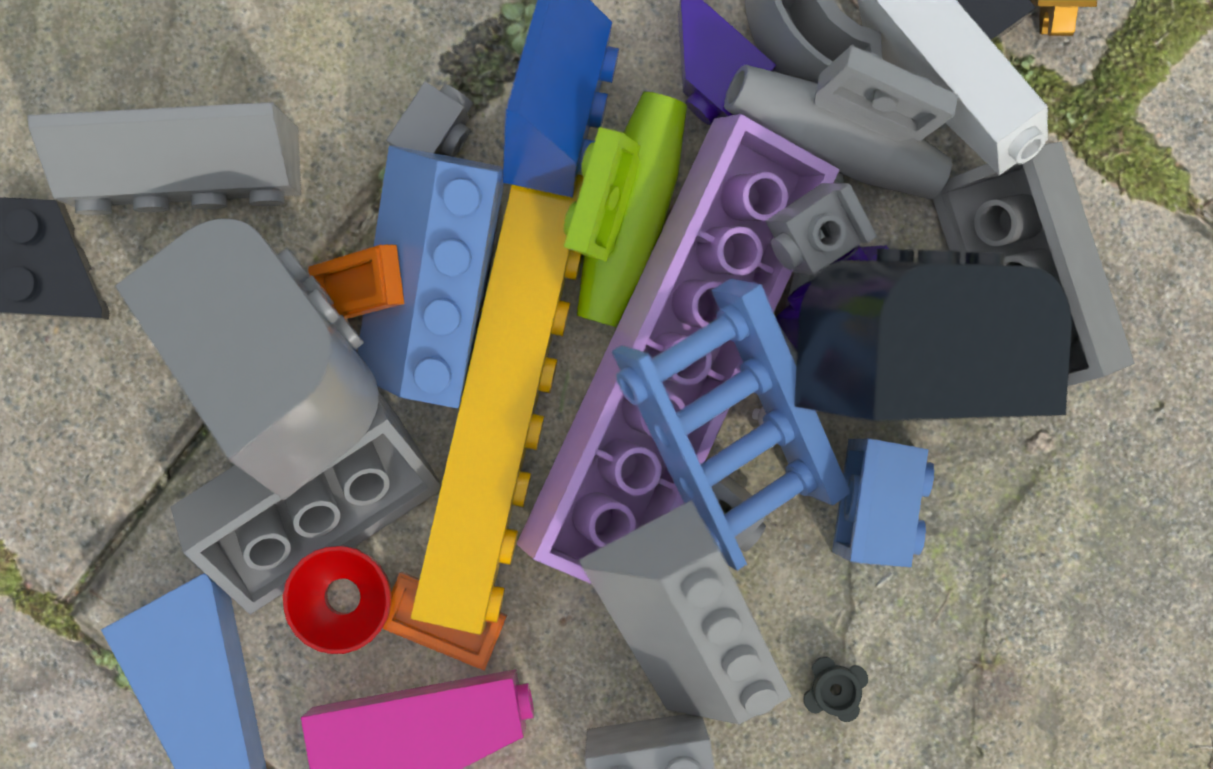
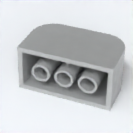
M215 219L196 225L115 285L227 458L281 499L286 500L345 454L369 430L376 415L379 394L377 382L372 371L356 351L364 343L345 317L342 314H338L332 306L334 301L315 277L308 274L294 254L288 248L278 254L259 232L247 223L235 219Z

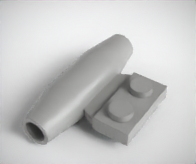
M851 45L819 74L818 84L797 77L743 65L734 75L727 90L724 101V108L733 115H744L840 169L839 173L864 184L933 199L942 191L950 176L952 168L951 158L924 140V138L955 116L958 95L934 84L926 77L914 75L882 60L875 53L864 51Z

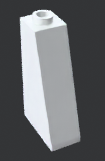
M858 0L862 26L881 32L882 60L914 75L926 77L934 84L957 94L955 116L948 120L946 124L998 175H1001L1016 163L1023 164L1031 160L1039 153L1048 140L1047 105L957 0Z

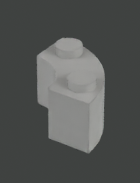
M745 0L746 16L753 39L758 49L776 64L774 72L818 84L819 74L851 45L861 50L875 53L882 59L881 32L856 23L841 12L834 0Z

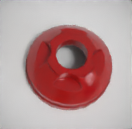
M344 545L318 549L302 558L292 569L286 580L283 592L284 614L294 635L305 645L316 651L328 654H346L359 650L370 643L382 631L388 620L392 604L391 587L381 565L367 553ZM348 579L358 587L360 602L355 610L341 613L331 607L327 598V592L335 580Z

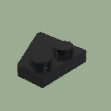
M0 197V314L109 320L110 311L106 302L100 300L89 274L92 268L84 249L76 243L74 238L75 228L64 203L57 200Z

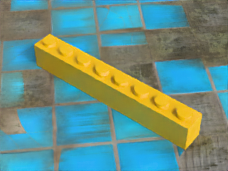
M578 175L573 198L511 185L410 619L479 635L484 631L487 621L498 622L505 588L495 586L500 563L511 565L518 530L509 529L513 506L524 508L532 474L522 471L527 448L538 449L545 416L535 414L540 391L551 392L558 359L548 357L553 335L563 337L571 305L570 302L561 301L566 278L577 279L582 254L564 247L567 237L564 233V222L569 207L578 200L584 180L583 175Z

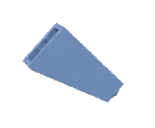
M201 574L101 629L175 769H267L232 600L207 574Z

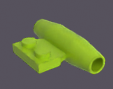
M644 91L624 132L599 127L595 142L590 143L584 153L581 167L584 177L578 200L569 207L564 222V233L567 236L564 247L584 255L576 316L616 328L622 318L662 232L678 179L687 104L680 100L659 93Z

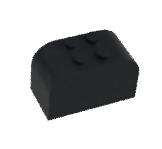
M877 249L876 261L843 260L833 263L823 269L813 279L801 303L798 324L795 407L874 422L1066 415L1072 327L1071 311L1067 296L1059 282L1043 269L1030 266H1004V253L966 252L965 264H960L961 252L918 250L917 262H914V250Z

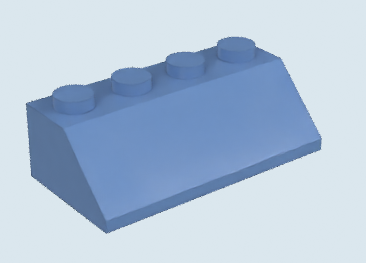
M393 145L389 146L374 246L397 245L404 304L364 314L360 337L364 343L358 347L357 351L372 371L378 387L400 398L457 409L460 407L484 304L504 187L503 166Z

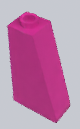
M514 669L314 706L301 717L310 769H462L523 738L526 720L534 718V707L529 683L519 684L517 671Z

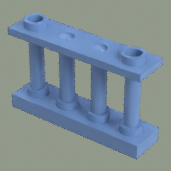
M729 279L711 290L720 309L717 311V319L653 359L650 358L648 353L623 345L611 352L620 369L616 374L617 383L625 397L633 405L638 406L684 504L692 500L726 564L738 571L747 563L735 536L799 493L833 506L851 494V491L816 411L795 407L797 366L762 285ZM727 341H733L743 361L740 365L741 372L676 412L662 382ZM756 393L766 412V415L763 416V424L700 464L687 435L750 394ZM775 444L780 445L788 462V465L785 467L786 474L726 514H723L711 487Z

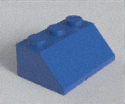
M537 0L506 108L503 183L573 198L578 175H582L581 167L584 153L589 144L595 142L587 139L590 127L598 129L602 127L608 94L599 92L601 82H613L619 55V48L609 46L612 21L591 0Z

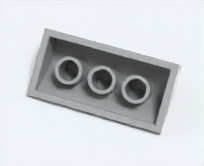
M273 102L28 115V128L53 198L75 207V213L79 215H108L112 213V205L133 204V210L137 212H165L170 210L169 202L191 201V207L195 209H222L227 207V199L249 198V204L253 206H279L285 204L284 196L301 195L298 127Z
M1062 142L1044 144L1039 153L1031 160L1023 164L1016 163L1001 175H998L988 164H984L948 179L942 191L933 198V202L949 251L961 252L960 264H965L966 252L1004 253V266H1030L1043 269L1050 273L1062 286L1069 302L1072 321L1068 386L1105 377L1135 364Z
M379 391L376 415L364 437L286 500L281 499L235 464L171 506L183 553L250 615L283 594L286 580L292 569L305 556L315 550L328 546L344 545L353 548L440 491L442 485L398 415Z
M692 500L579 559L584 572L667 710L740 725L755 716L769 712L777 704L792 697L717 544Z

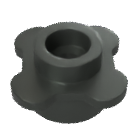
M819 657L812 664L814 679L811 689L806 691L803 696L805 707L814 714L825 711L830 715L838 716L842 722L855 720L860 713L859 704L862 699V688L868 684L866 671L859 665L847 668L835 664L830 657ZM833 684L841 686L839 694L831 693L830 688Z

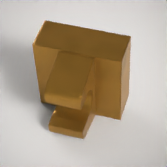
M1030 0L1034 6H1040L1039 33L1048 34V36H1073L1078 7H1097V0Z

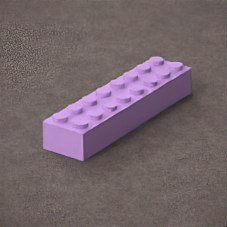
M742 114L715 118L516 543L531 558L592 584L584 572L579 559L684 504L638 406L633 405L625 397L617 383L616 374L620 369L611 351L623 345L648 353L650 358L653 359L717 319V311L720 309L711 290L729 279L761 284L774 313L793 270L785 268L774 254L771 247V240L774 236L765 221L821 183H834L840 169ZM729 340L663 381L662 384L675 411L678 412L741 372L740 365L743 361L735 343ZM729 409L687 435L700 464L705 462Z

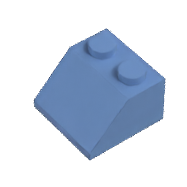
M848 439L843 475L851 494L839 501L832 547L833 553L850 562L912 568L913 554L920 555L922 553L926 536L925 521L918 520L922 497H929L934 481V464L927 462L929 449L874 439Z

